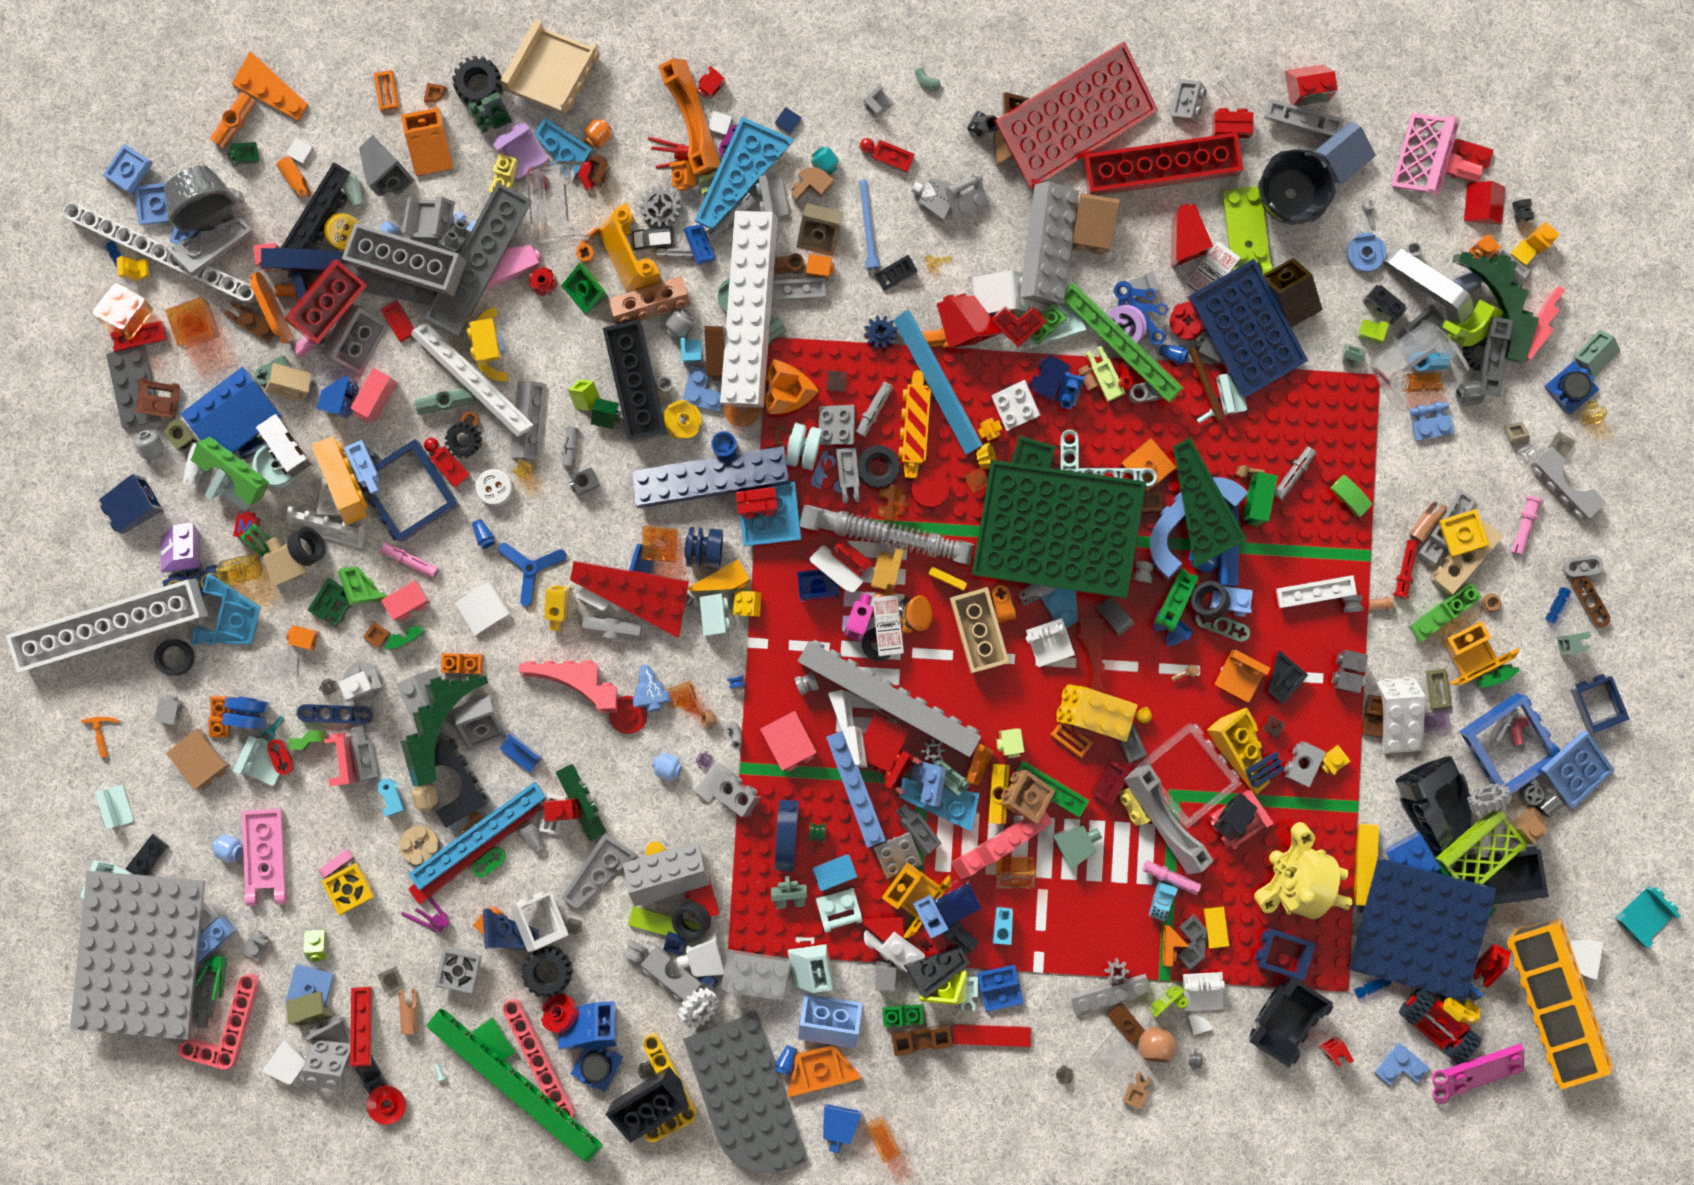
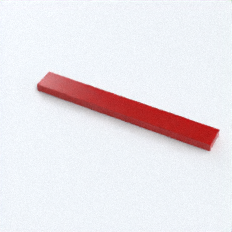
M538 804L422 890H419L413 884L408 890L417 903L421 905L543 809L542 805Z

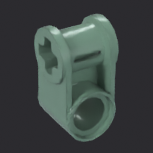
M286 356L278 357L256 369L254 372L255 380L263 387H266L270 379L273 363L291 367ZM264 373L267 374V376H266V379H267V380H265V381L262 379V378H263V375H262V374H264Z

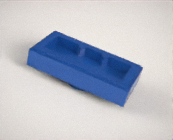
M703 225L686 227L684 233L696 265L713 262L716 258Z

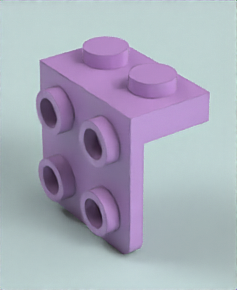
M526 123L517 124L510 133L499 136L496 142L493 143L499 154L518 160L515 174L516 179L523 178L548 161L546 153Z

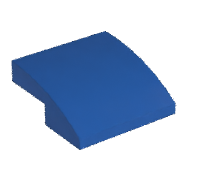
M1015 965L977 973L986 1012L1024 1003Z

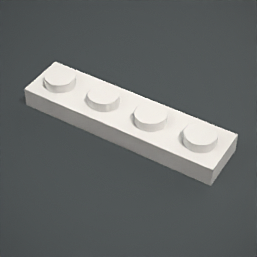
M1354 576L1276 589L1279 608L1357 595Z

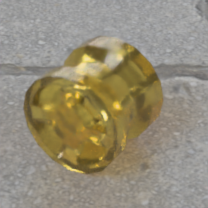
M519 459L517 468H514L512 472L529 481L531 479L530 475L532 472H535L536 467Z

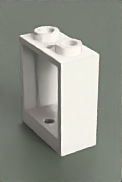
M542 890L533 894V899L528 901L527 898L515 902V907L510 908L527 952L539 949L568 935L552 892L544 894ZM542 901L554 932L534 941L522 909Z

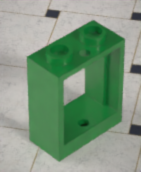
M1257 472L1251 476L1242 520L1247 522L1248 526L1259 527V525L1262 526V524L1269 522L1277 475Z

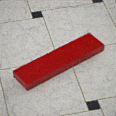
M372 987L351 988L350 1067L371 1066Z
M953 1024L952 1044L1030 1047L1031 1027Z

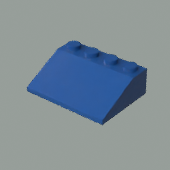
M244 367L238 369L180 413L201 441L211 437L232 452V454L257 436L259 431L256 427L275 414L279 418L282 417L253 375Z

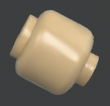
M430 783L419 787L415 786V789L412 791L415 808L423 810L424 813L433 811L434 807L439 804L436 786L430 785Z

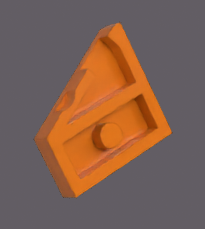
M979 743L977 744L971 767L967 772L968 782L979 786L994 750Z

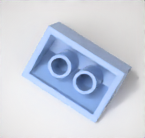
M805 994L798 1039L856 1049L862 1003Z

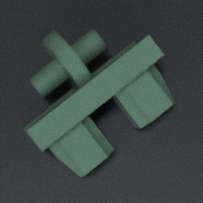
M785 876L786 882L778 883V887L771 888V898L775 903L776 909L787 907L786 900L794 899V906L796 907L805 906V898H807L806 884L798 885V881H790V877Z

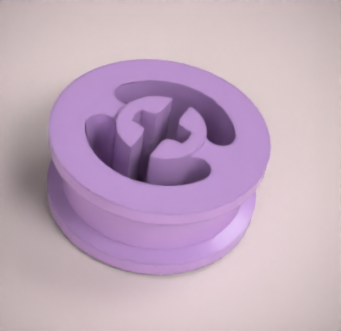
M1121 305L1106 313L1110 318L1115 319V322L1120 327L1134 320L1135 324L1128 326L1124 331L1137 344L1142 341L1147 331V321L1144 314L1138 308L1131 305ZM1124 314L1131 316L1133 320L1131 318L1124 317Z

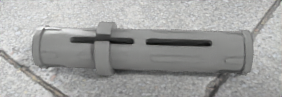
M747 192L713 230L709 229L706 232L715 241L721 233L731 228L730 225L734 222L735 211H746L756 200Z
M887 382L882 383L867 412L863 413V418L855 433L866 437L872 424L876 423V417L894 389L892 385Z
M1307 446L1298 460L1293 462V467L1275 490L1274 496L1283 501L1303 471H1307L1308 464L1317 454L1313 449ZM1304 459H1306V460L1304 461V463L1301 465V467L1299 468V470L1296 472L1297 468L1300 466V464L1302 463V461H1303ZM1292 475H1293L1294 477H1293V478L1291 479V481L1288 483V485L1286 486V488H1284V486L1286 485V483L1289 481V479H1290V478L1292 477Z

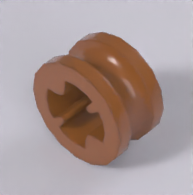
M467 411L462 415L461 422L467 420L468 416L471 415L472 418L475 417L472 426H478L479 417L474 412Z

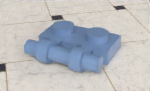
M1437 401L1433 402L1432 405L1424 406L1422 404L1417 405L1416 408L1409 409L1410 416L1418 415L1419 421L1411 422L1415 441L1454 434L1451 414L1445 416L1442 414V410L1449 409L1448 402L1441 403ZM1435 412L1434 418L1426 419V413Z

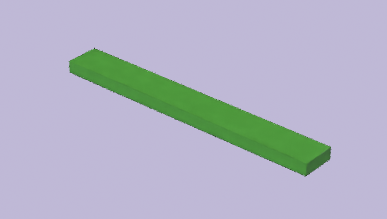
M1074 282L1068 286L1065 291L1064 302L1169 403L1172 402L1184 388Z

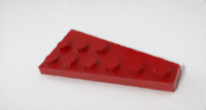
M573 561L570 577L572 582L679 638L689 586L688 580Z

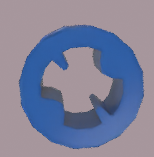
M744 675L727 679V682H730L729 689L746 685L743 682Z

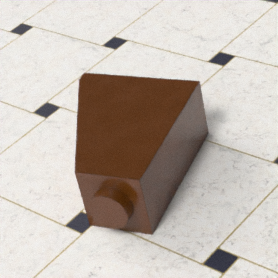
M705 326L706 375L712 378V381L722 382L726 328L724 326Z

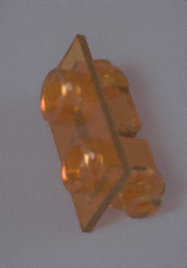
M1442 373L1403 374L1401 390L1407 393L1422 392V389L1439 392V390H1443V382H1440Z

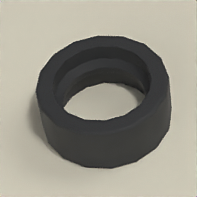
M309 527L299 529L291 534L287 540L289 554L300 565L311 566L325 555L323 539L320 534ZM301 538L311 547L312 555L308 554L302 547Z
M1215 581L1201 583L1194 589L1191 595L1193 609L1206 620L1221 618L1230 607L1231 598L1229 593L1220 583ZM1210 591H1218L1221 594L1219 605L1212 610H1203L1200 605L1203 596Z
M168 639L162 642L156 648L154 654V662L157 669L169 676L187 673L195 660L192 647L187 642L179 639ZM171 646L180 647L185 653V662L177 669L169 668L163 661L164 652Z
M693 901L686 902L672 916L673 929L682 939L697 941L711 927L710 914L701 904ZM687 912L694 915L700 923V930L689 928L683 920V913Z

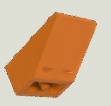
M439 107L401 115L415 175L421 176L454 169L443 113Z

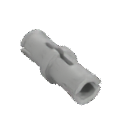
M567 427L565 444H563L564 456L562 465L574 467L576 450H578L577 438L579 428Z

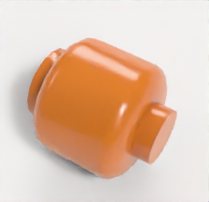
M594 119L583 131L586 137L584 141L590 147L601 148L611 138L612 128L603 119Z

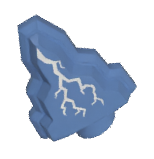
M642 665L638 675L639 685L635 688L636 696L633 697L634 708L645 707L646 712L661 710V704L672 701L669 691L664 690L663 684L656 680L655 673L649 665Z

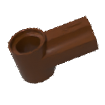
M798 253L775 257L774 275L800 274L805 269L804 259ZM793 261H801L800 266L796 268L791 266Z

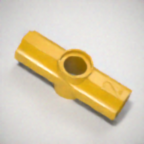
M992 765L988 823L1006 824L1007 808L1001 804L1003 798L996 799L994 797V791L998 788L1003 789V791L1008 788L1010 765Z

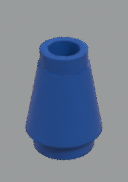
M1162 344L1159 355L1177 365H1185L1189 356V350L1181 346Z
M482 519L474 521L472 526L477 545L481 549L493 546L495 544L493 533Z
M786 1045L775 1063V1070L789 1076L790 1072L793 1071L797 1049Z

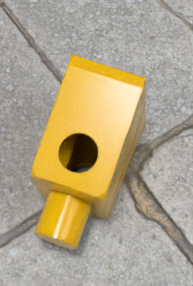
M551 585L546 589L544 619L550 620L549 630L561 631V622L567 619L570 587ZM554 607L559 610V613L554 611Z

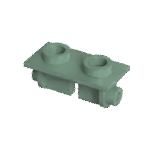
M938 758L935 761L934 765L947 768L944 785L954 794L959 796L971 785L967 778L959 775L943 759L940 760Z

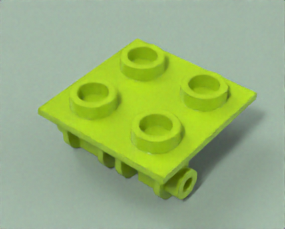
M1172 985L1166 990V996L1162 1000L1158 998L1151 1004L1152 1009L1150 1012L1157 1017L1172 1002L1181 1009L1186 1008L1188 1000L1182 994L1185 990L1179 985L1176 987Z

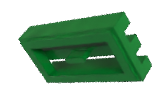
M253 524L240 538L263 557L270 549L252 532L255 530L266 540L271 539V537L256 524ZM247 536H250L252 539H254L258 544H260L265 549V551H262L257 545H255L251 540H249Z

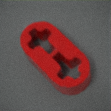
M280 739L270 741L267 751L276 772L281 775L290 774L294 769V762L286 743ZM275 743L281 745L279 749L281 756H279L277 751H273ZM281 758L283 759L284 763L289 764V766L286 767L287 771H285V769L280 768V766L282 765Z

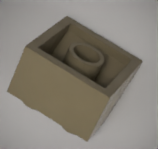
M807 203L802 215L796 247L834 256L844 212Z

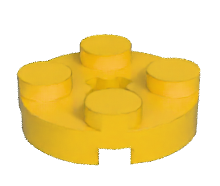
M679 400L670 404L663 412L665 427L672 438L684 440L698 433L702 418L700 411L694 404L691 405L685 400ZM680 415L682 418H686L684 425L679 420Z

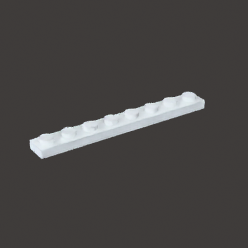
M428 323L413 329L411 335L517 437L532 429L533 424Z

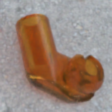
M474 811L469 815V825L460 830L461 834H464L482 820V815L479 812Z

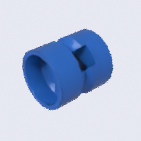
M727 431L718 432L711 440L712 449L717 457H728L736 454L738 445L731 433Z

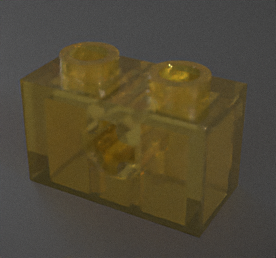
M258 553L222 560L216 568L219 580L227 585L258 579L264 570Z

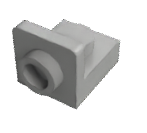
M257 930L248 934L247 937L249 938L241 953L256 961H260L270 940L266 938L267 934Z

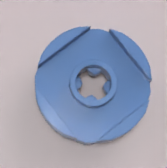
M1362 233L1349 243L1346 255L1353 269L1361 272H1371L1383 263L1387 251L1381 239L1372 233ZM1364 248H1367V251H1371L1368 257L1362 255Z

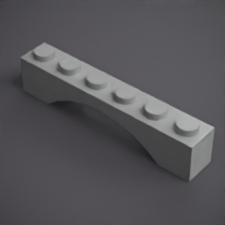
M1146 765L1135 768L1124 779L1186 873L1203 872L1214 860L1204 845L1193 838L1174 818L1164 800L1161 781L1152 767Z

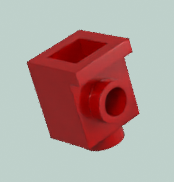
M710 65L708 68L709 73L704 74L699 79V88L696 91L703 98L707 96L711 100L726 81Z

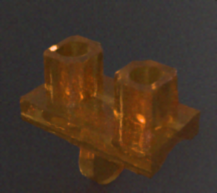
M896 485L881 488L880 498L888 500V506H879L878 516L891 522H897L898 514H904V508H910L911 504L905 502L906 495H901L902 488Z

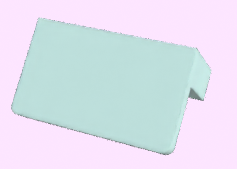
M1227 374L1219 375L1216 381L1224 415L1246 411L1245 398L1240 397L1230 376Z
M123 785L95 792L106 829H112L134 821Z

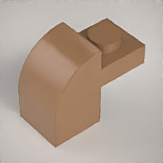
M806 168L798 173V178L802 182L798 181L792 187L791 191L793 192L791 196L798 202L809 189H812L822 198L834 184V179L819 168Z

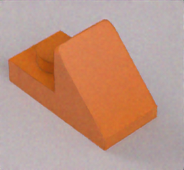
M1163 924L1162 964L1164 966H1173V961H1176L1177 958L1176 949H1173V947L1189 946L1169 925Z

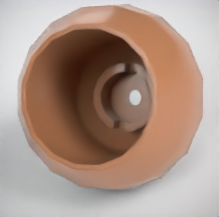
M1151 1027L1145 1030L1139 1038V1054L1142 1059L1147 1061L1170 1062L1177 1051L1176 1039L1166 1028Z

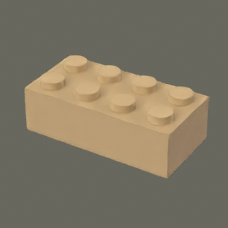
M988 587L949 598L970 673L1009 663Z

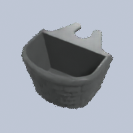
M199 165L188 168L176 174L164 185L168 221L182 233L190 230H207L208 232L214 230V227L209 225L211 221L222 219L225 223L231 220L230 209L237 203V198L218 175L207 166Z

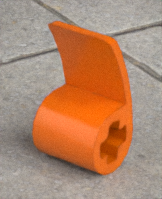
M598 227L588 233L577 247L576 255L583 264H590L595 258L592 247L587 243L599 233L600 228ZM586 250H588V253L590 254L589 257L585 256V258H583L581 253L583 251L586 252Z

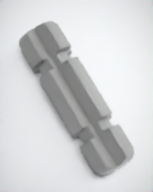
M657 248L656 252L658 259H694L691 249L668 248L665 250V248Z

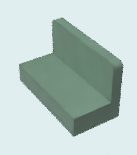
M1599 330L1576 353L1574 359L1586 366L1590 375L1595 377L1620 352V348L1614 336Z

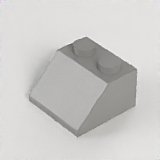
M490 696L453 709L456 726L470 750L506 737L496 706Z

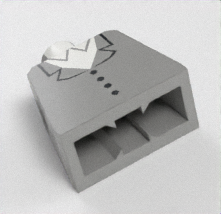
M930 178L926 186L916 181L911 192L921 196L918 202L921 208L939 221L944 222L951 208L946 194V187L950 185L955 186V184Z

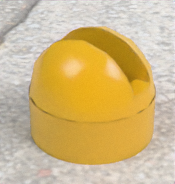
M1148 707L1142 708L1134 715L1143 724L1149 723L1152 718Z

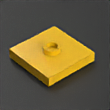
M1477 509L1438 521L1451 558L1490 546Z

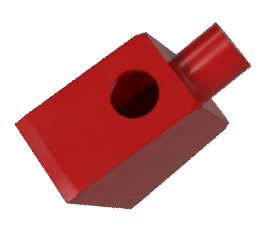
M578 798L543 801L545 822L582 817L581 803Z

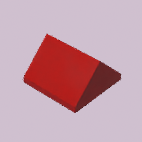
M1492 180L1467 183L1464 221L1502 225L1505 186Z

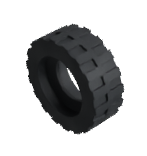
M874 445L867 448L860 455L858 474L867 486L875 489L888 487L895 482L899 475V458L889 447ZM880 457L887 461L888 471L885 475L875 476L870 472L869 464L874 458Z

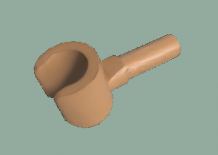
M1243 465L1237 468L1236 475L1246 478L1248 473H1264V470L1252 469Z
M1192 664L1183 672L1171 678L1173 682L1187 674L1193 678L1199 673V669Z

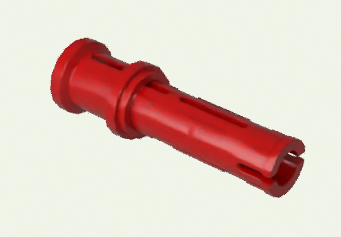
M1414 540L1406 541L1407 544L1400 575H1397L1395 579L1397 584L1395 592L1392 593L1393 597L1410 599L1408 594L1410 585L1414 581L1411 576L1419 542ZM1411 552L1409 565L1407 567L1409 553Z

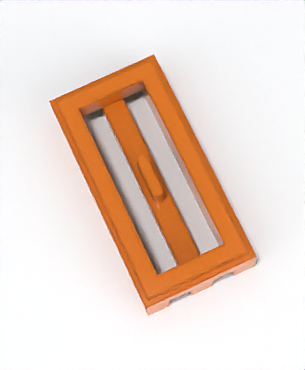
M393 70L373 73L380 111L399 109ZM388 75L390 78L394 104H391L386 77ZM379 77L383 78L387 105H383Z
M1059 722L1050 734L1080 758L1084 756L1093 744L1092 741L1065 723ZM1064 725L1071 732H1073L1075 735H1077L1079 738L1085 741L1087 745H1082L1079 741H1077L1075 738H1073L1071 735H1069L1067 732L1061 729V727ZM1059 731L1082 749L1081 753L1056 733Z

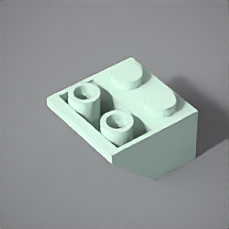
M723 594L700 597L703 636L728 634L727 630L731 629L730 618L726 617L725 610H729L728 599L724 598Z
M826 944L788 950L795 987L812 993L833 989V976Z

